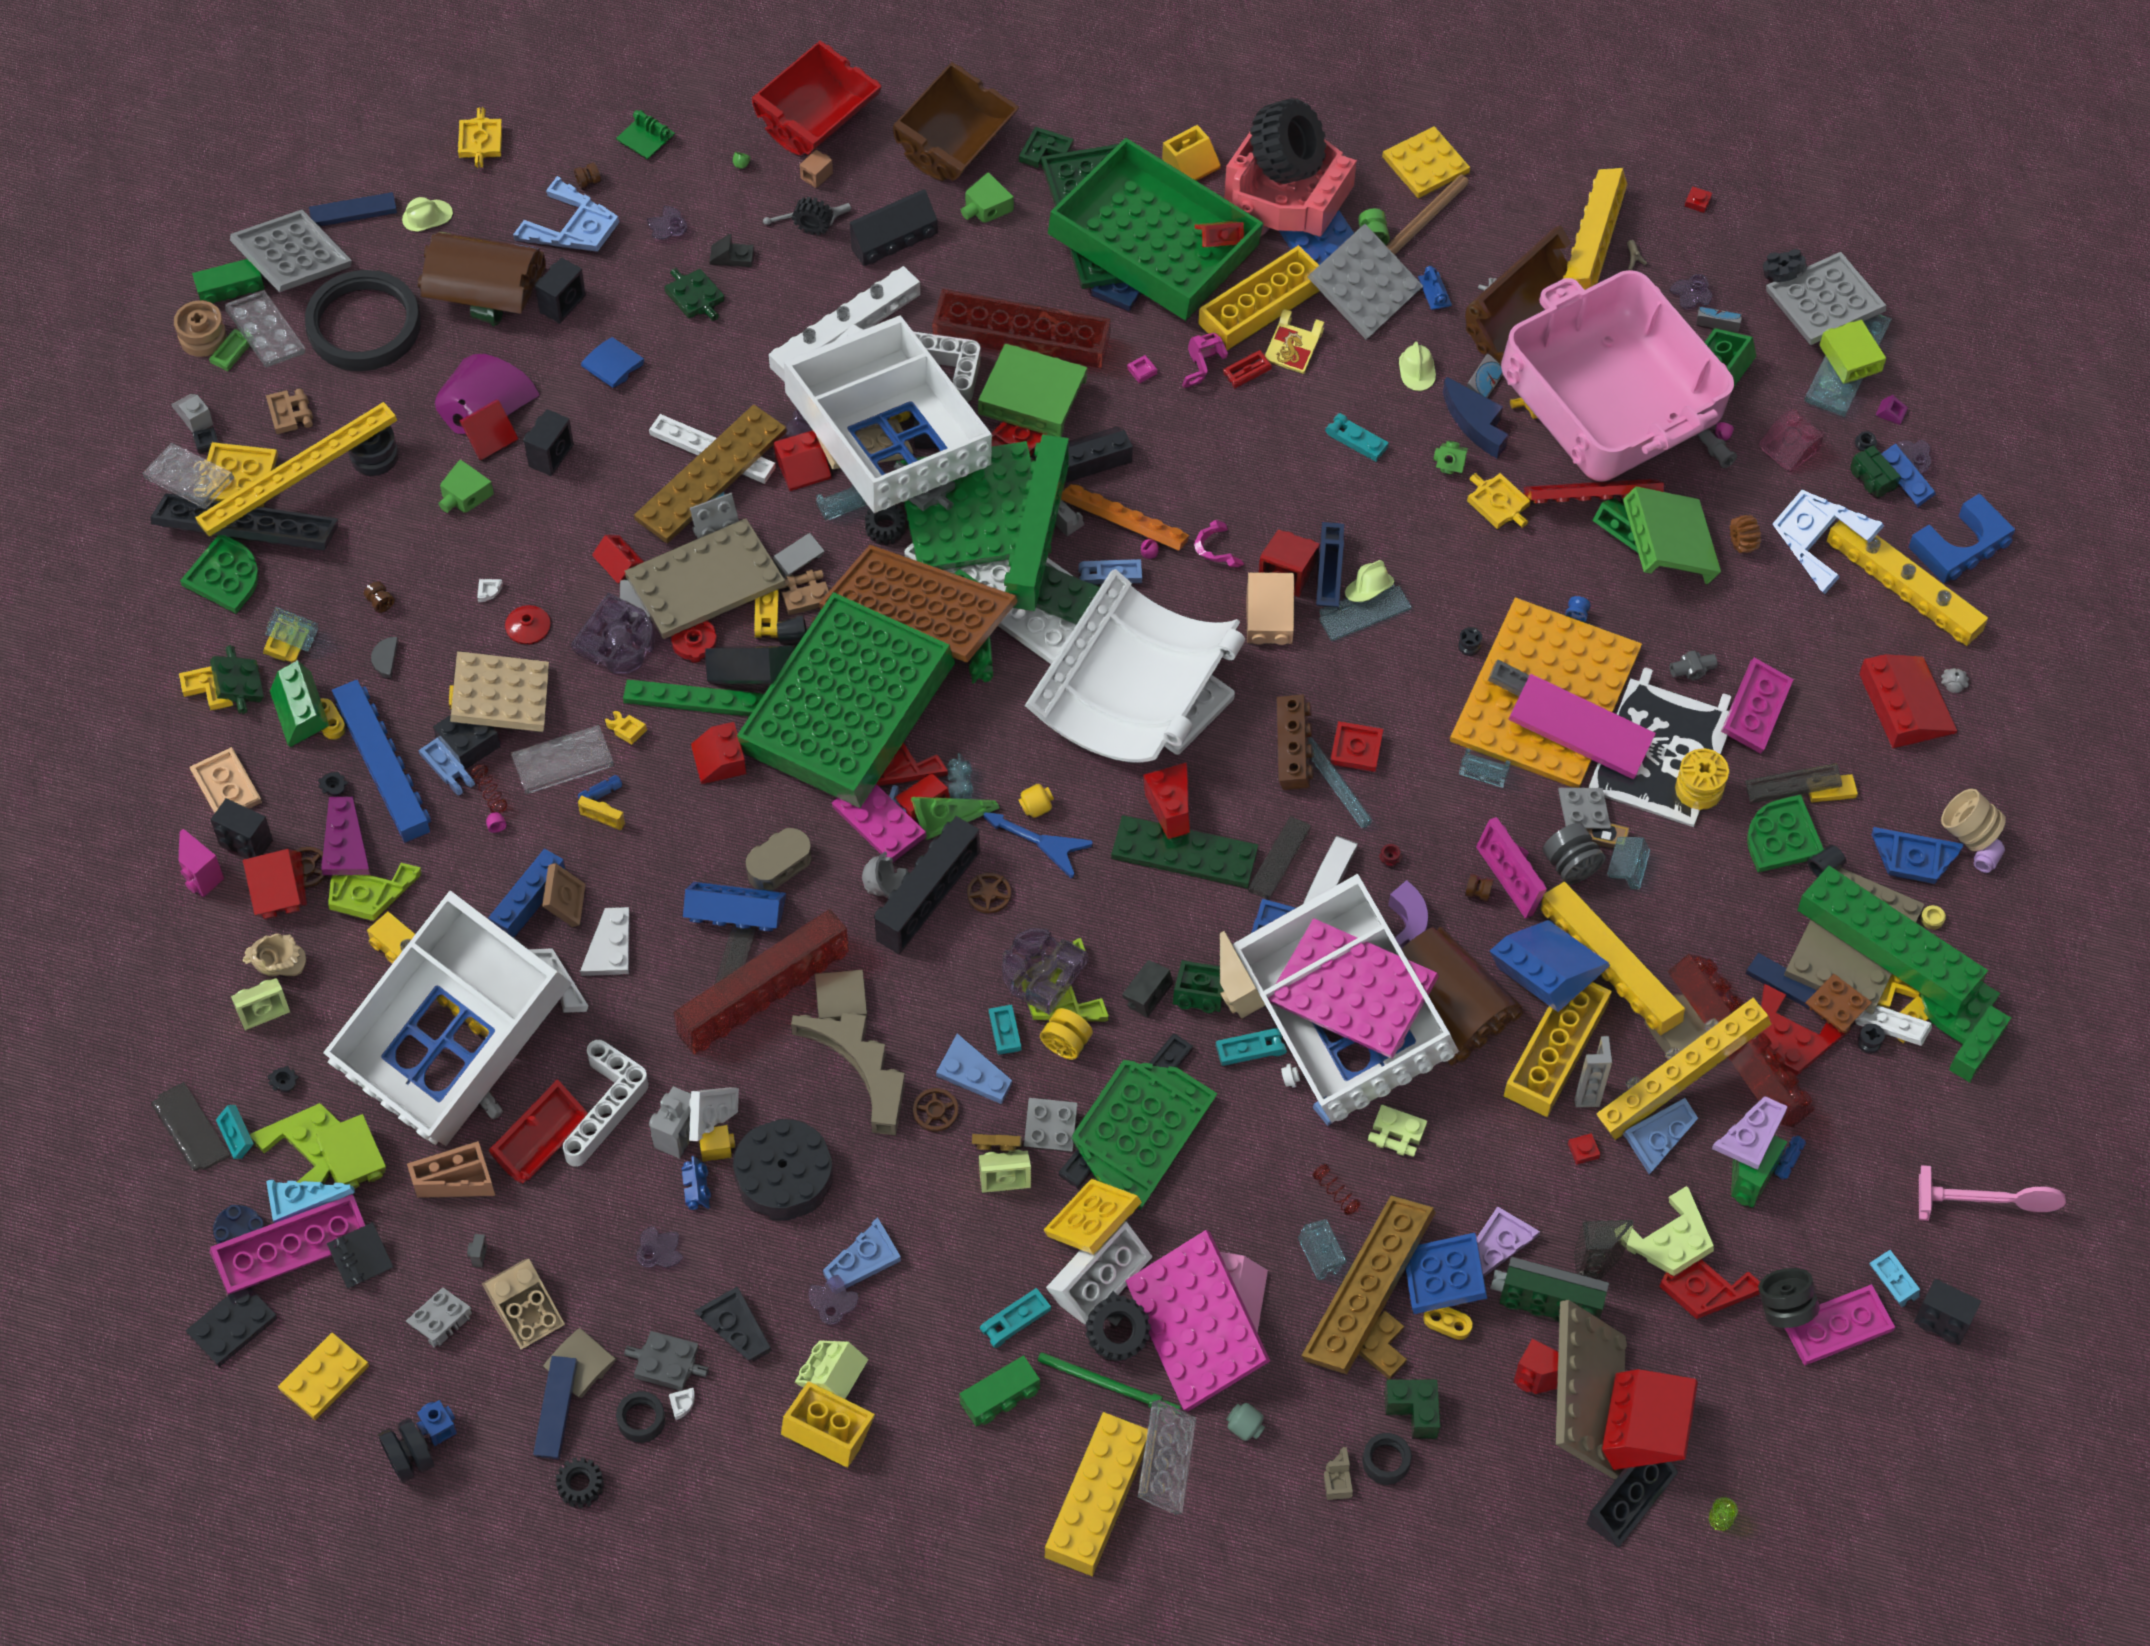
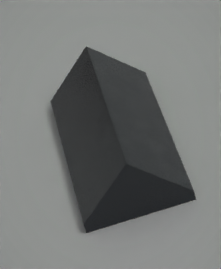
M792 646L705 648L707 681L709 684H772L794 648Z
M1671 1462L1625 1468L1590 1511L1586 1525L1614 1546L1620 1547L1677 1475L1678 1471Z

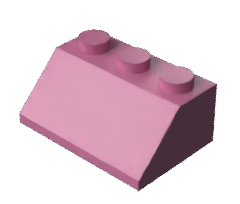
M1220 1252L1258 1333L1268 1270L1246 1256Z

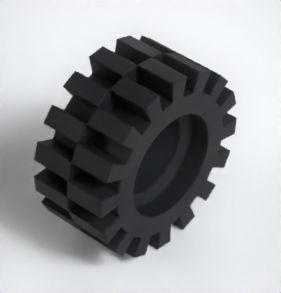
M803 197L798 201L794 209L792 220L795 225H799L798 229L801 230L803 228L805 233L809 231L811 235H815V233L821 235V233L825 234L833 218V211L829 209L830 206L828 204L824 205V201L818 202V198L814 197V200H812L811 197H807V199Z
M896 504L876 513L868 509L867 515H865L867 536H870V540L873 542L876 539L877 544H881V541H884V545H888V541L894 544L895 538L899 541L901 535L905 533V515L902 513V509H897ZM891 520L894 524L883 528L879 527L877 522Z
M581 1457V1461H577V1458H572L573 1462L569 1463V1461H566L564 1463L565 1467H560L559 1474H556V1486L560 1498L562 1497L564 1503L567 1504L569 1502L571 1507H575V1504H578L579 1508H583L585 1503H587V1506L592 1505V1500L596 1502L599 1499L598 1494L602 1495V1487H604L602 1473L597 1464L594 1465V1461L591 1459L587 1462L585 1457ZM579 1474L586 1475L590 1479L588 1487L582 1491H576L570 1486L571 1479Z

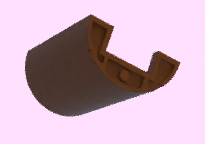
M1561 225L1553 228L1466 308L1467 333L1471 335L1476 343L1477 350L1481 354L1492 356L1500 366L1511 329L1518 323L1544 311L1545 309L1540 304L1542 290L1562 280L1563 276L1566 275L1568 262L1560 249L1567 248L1571 242Z

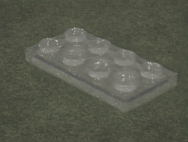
M265 290L225 304L226 312L266 368L305 354L304 345Z
M173 443L142 473L145 479L204 509L235 478L230 471Z
M599 725L511 753L525 794L614 766Z
M1161 1400L1153 1401L1151 1406L1138 1498L1177 1515L1183 1512L1196 1417Z

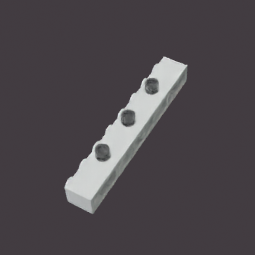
M904 266L891 272L889 276L876 282L865 292L859 293L848 303L842 304L833 313L827 314L822 320L807 327L802 333L792 337L781 347L775 348L769 354L770 368L785 382L784 361L834 342L853 324L863 330L876 325L920 296V281Z

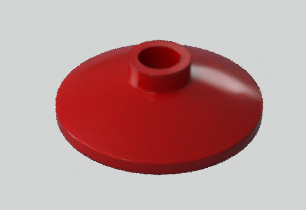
M532 605L516 608L508 615L505 622L506 633L510 639L525 645L534 644L544 639L551 627L548 614L543 609Z

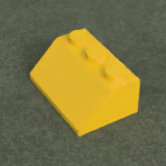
M808 1381L783 1416L781 1435L848 1468L859 1452L875 1414Z

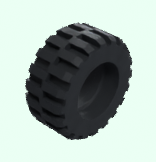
M1290 98L1266 105L1257 112L1252 122L1253 126L1250 131L1252 139H1250L1254 150L1252 151L1253 156L1257 159L1258 167L1263 169L1262 172L1267 177H1270L1269 179L1280 184L1292 183L1314 176L1322 167V162L1326 156L1324 150H1326L1324 138L1326 136L1325 131L1321 127L1323 126L1321 120H1318L1317 113L1311 110V106L1299 99Z

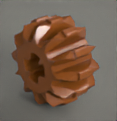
M1742 515L1732 519L1729 535L1731 536L1734 549L1739 553H1749L1759 549L1762 541L1760 535L1762 533L1759 529L1760 526L1757 524V519L1752 515Z

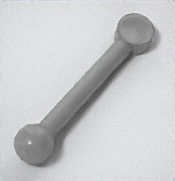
M793 213L773 218L765 217L763 223L764 225H770L771 222L791 218Z

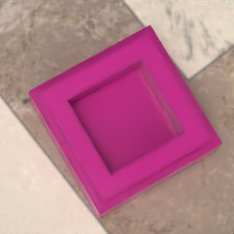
M1146 355L1127 364L1128 371L1138 383L1157 374V368Z

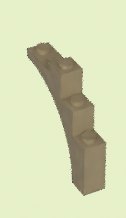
M856 1012L842 1013L841 1021H836L833 1018H812L809 1015L793 1016L791 1022L792 1035L809 1038L830 1047L841 1054L857 1070L871 1098L872 1133L896 1135L905 1087V1073L895 1069L883 1070L886 1057L885 1044H881L878 1041L864 1042L867 1028L866 1016Z

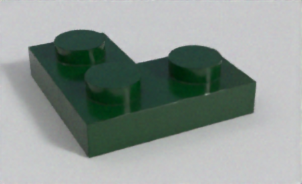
M1035 126L1019 155V162L1038 168L1041 164V157L1045 156L1046 153L1054 155L1070 152L1074 145V139Z

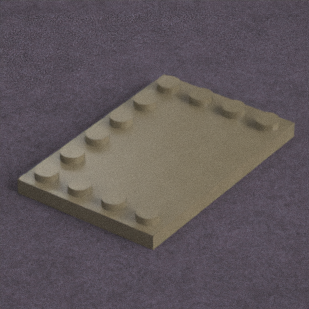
M743 519L625 570L626 578L663 639L786 586L784 578L747 519Z
M1839 869L1838 872L1914 922H1917L1924 903L1848 870ZM1810 920L1784 976L1815 990H1818L1835 974L1872 1002L1865 1010V1012L1872 1015L1892 973L1812 920Z
M1570 1300L1561 1301L1556 1445L1609 1477L1617 1479L1623 1469L1614 1470L1602 1451L1615 1375L1619 1372H1625L1626 1336Z

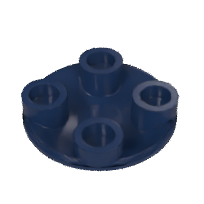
M230 1205L215 1219L213 1225L215 1241L217 1244L263 1228V1220L256 1211L247 1206Z

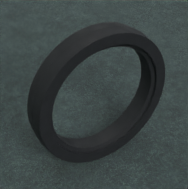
M375 270L351 271L330 279L313 294L305 312L306 333L314 351L327 363L350 371L375 370L394 363L411 349L420 331V310L411 289L397 277ZM364 289L379 290L394 296L404 306L406 321L400 333L386 345L374 350L354 352L340 349L329 343L319 330L320 320L325 309L335 299L352 291Z

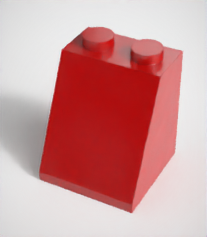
M1278 529L1260 556L1258 573H1294V596L1300 597L1319 557L1320 544L1311 539H1305L1291 532Z
M285 849L243 860L254 915L263 916V919L277 917L278 912L285 911L286 914L300 911L299 907L306 906L301 852Z

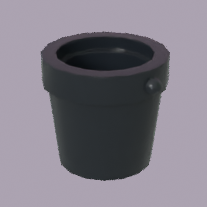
M797 615L794 618L777 623L781 645L798 644L807 632L804 615Z
M1829 845L1807 859V864L1818 878L1828 866L1839 871L1847 860L1838 847Z

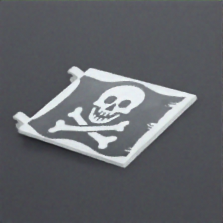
M1644 668L1640 681L1630 679L1617 715L1656 734L1634 780L1598 763L1589 788H1603L1605 798L1694 827L1700 810L1683 804L1675 790L1680 765L1686 754L1695 749L1706 748L1721 754L1727 735L1722 733L1721 729L1729 713L1727 709L1731 696L1722 694L1718 707L1649 685L1653 670Z

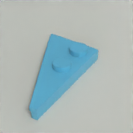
M274 1180L266 1181L272 1218L275 1223L355 1193L353 1186L343 1183L323 1185L321 1182L307 1181L301 1183L296 1181H288L287 1183H276Z

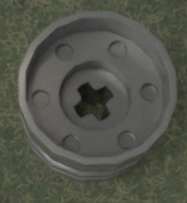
M1582 823L1570 824L1553 834L1547 840L1542 850L1550 863L1556 866L1555 870L1561 875V879L1568 885L1579 883L1593 875L1602 866L1606 858L1596 842H1592L1591 835Z

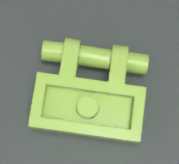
M1381 1105L1373 1125V1129L1381 1133L1379 1135L1370 1132L1368 1141L1376 1143V1146L1382 1149L1384 1147L1393 1149L1399 1155L1404 1156L1407 1154L1414 1157L1417 1148L1410 1146L1409 1142L1419 1145L1427 1125V1120ZM1391 1135L1402 1140L1399 1142L1388 1138V1136Z

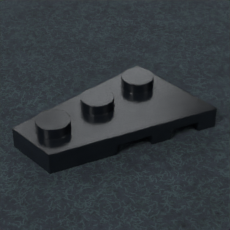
M738 1286L694 1310V1313L749 1363L772 1351Z

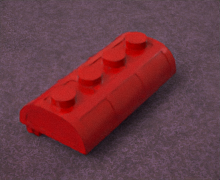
M555 1080L544 1094L492 1145L489 1152L508 1175L514 1180L524 1183L563 1145L568 1136L588 1115V1112L559 1080Z

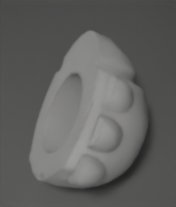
M1946 669L1944 674L1941 675L1943 679L1941 683L1951 693H1959L1964 687H1968L1969 678L1966 676V672L1961 669Z

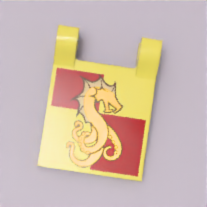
M1284 309L1265 357L1271 364L1304 374L1318 340L1323 334L1324 322L1316 319L1312 332L1290 325L1292 311Z

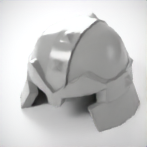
M885 851L879 856H874L865 865L862 872V881L868 894L888 898L894 889L897 890L900 887L903 877L908 873V869L898 868L897 873H894L893 859L885 857L887 855Z

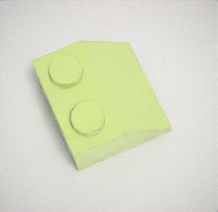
M277 978L265 980L258 986L243 989L231 996L244 1030L290 1012Z
M1015 1150L1000 1154L988 1152L984 1155H979L982 1193L1031 1188V1165L1028 1151Z

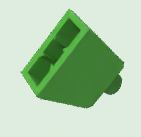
M988 172L966 191V206L961 209V213L967 220L976 215L982 222L987 223L1014 210V197Z
M460 459L440 485L443 499L438 504L446 513L453 507H457L462 512H468L494 494L492 483Z

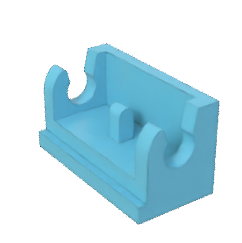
M1891 1250L1870 1262L1869 1265L1901 1307H1904L1911 1298L1915 1301L1920 1297V1288Z

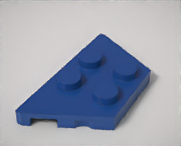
M1873 827L1872 837L1886 871L1890 876L1935 884L1963 848L1962 843Z

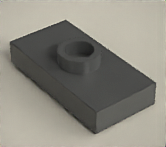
M1497 659L1488 681L1520 696L1529 675Z

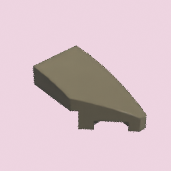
M1343 1447L1340 1450V1454L1326 1465L1324 1483L1327 1500L1352 1498L1353 1496L1347 1447Z

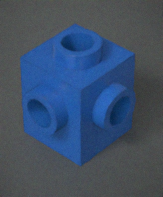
M440 1400L435 1403H427L417 1412L420 1421L416 1425L423 1437L429 1436L434 1446L457 1434L452 1422L455 1417L450 1407H443Z

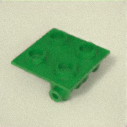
M636 110L633 113L635 121L616 140L649 159L675 135V132L668 129L667 125L660 124L654 117L646 115L644 111Z
M990 636L970 659L969 673L972 677V684L978 678L984 682H989L993 677Z

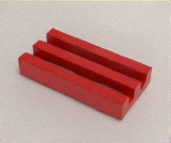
M1259 350L1223 369V374L1228 377V381L1232 382V386L1235 389L1271 370L1272 365L1262 351ZM1258 359H1261L1260 361L1251 365V363L1255 362ZM1243 368V369L1240 370L1239 372H1237V373H1235V374L1232 375V373H1234L1235 371H1237V370Z

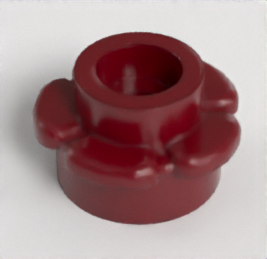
M1387 844L1381 849L1379 859L1382 863H1386L1387 866H1395L1396 863L1402 860V854H1400L1398 846Z

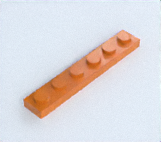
M1070 484L1062 493L1061 500L1178 551L1188 542L1189 535L1181 529L1172 528L1163 524L1158 519H1151L1139 511L1123 507L1121 503L1109 501L1100 494L1088 492L1079 485Z

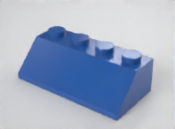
M693 882L685 889L683 917L689 918L690 922L695 923L710 920L714 925L724 926L727 923H735L738 928H750L751 925L759 926V930L773 931V928H777L780 925L786 893Z

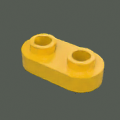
M322 698L321 702L323 707H326L324 711L329 726L321 731L328 739H338L345 733L344 721L333 702Z
M1450 1307L1424 1312V1323L1432 1330L1457 1340L1465 1339L1471 1333L1472 1321L1469 1316ZM1438 1316L1440 1320L1434 1321L1431 1317ZM1455 1326H1461L1463 1330L1458 1331L1455 1329Z

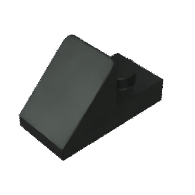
M728 234L711 246L709 265L752 267L754 245L733 244L732 234Z

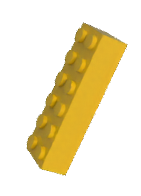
M1299 245L1202 306L1199 309V325L1208 334H1218L1226 350H1229L1279 318L1284 309L1289 311L1319 292L1320 290L1308 278L1310 273L1319 264Z
M1591 982L1559 1012L1549 1006L1506 1083L1504 1097L1548 1117L1606 1010L1612 991Z
M1105 1412L1102 1413L1046 1543V1559L1093 1577L1150 1442L1149 1429Z

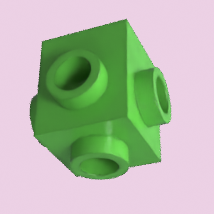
M1447 441L1446 444L1442 443L1440 448H1436L1433 461H1437L1436 467L1441 468L1440 471L1443 473L1453 474L1454 471L1462 473L1468 448L1459 447L1460 443ZM1447 455L1452 456L1453 459H1452V460L1448 459V458H1447Z

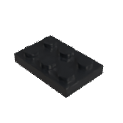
M248 1287L229 1294L185 1331L219 1368L278 1318L265 1302Z

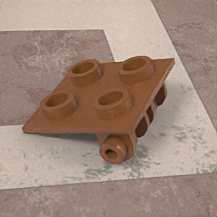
M1835 974L1805 1002L1810 1007V1011L1816 1012L1821 1016L1822 1020L1826 1019L1828 1024L1832 1023L1838 1029V1032L1845 1034L1850 1030V1025L1872 1003Z

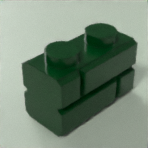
M1874 445L1865 449L1864 452L1861 451L1856 454L1852 459L1850 466L1852 474L1856 478L1859 477L1864 483L1867 492L1873 493L1877 499L1898 487L1901 476Z

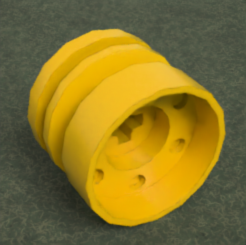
M1706 748L1695 749L1687 753L1682 759L1675 785L1676 794L1681 802L1690 808L1698 810L1709 809L1717 805L1722 799L1728 779V763L1722 755Z

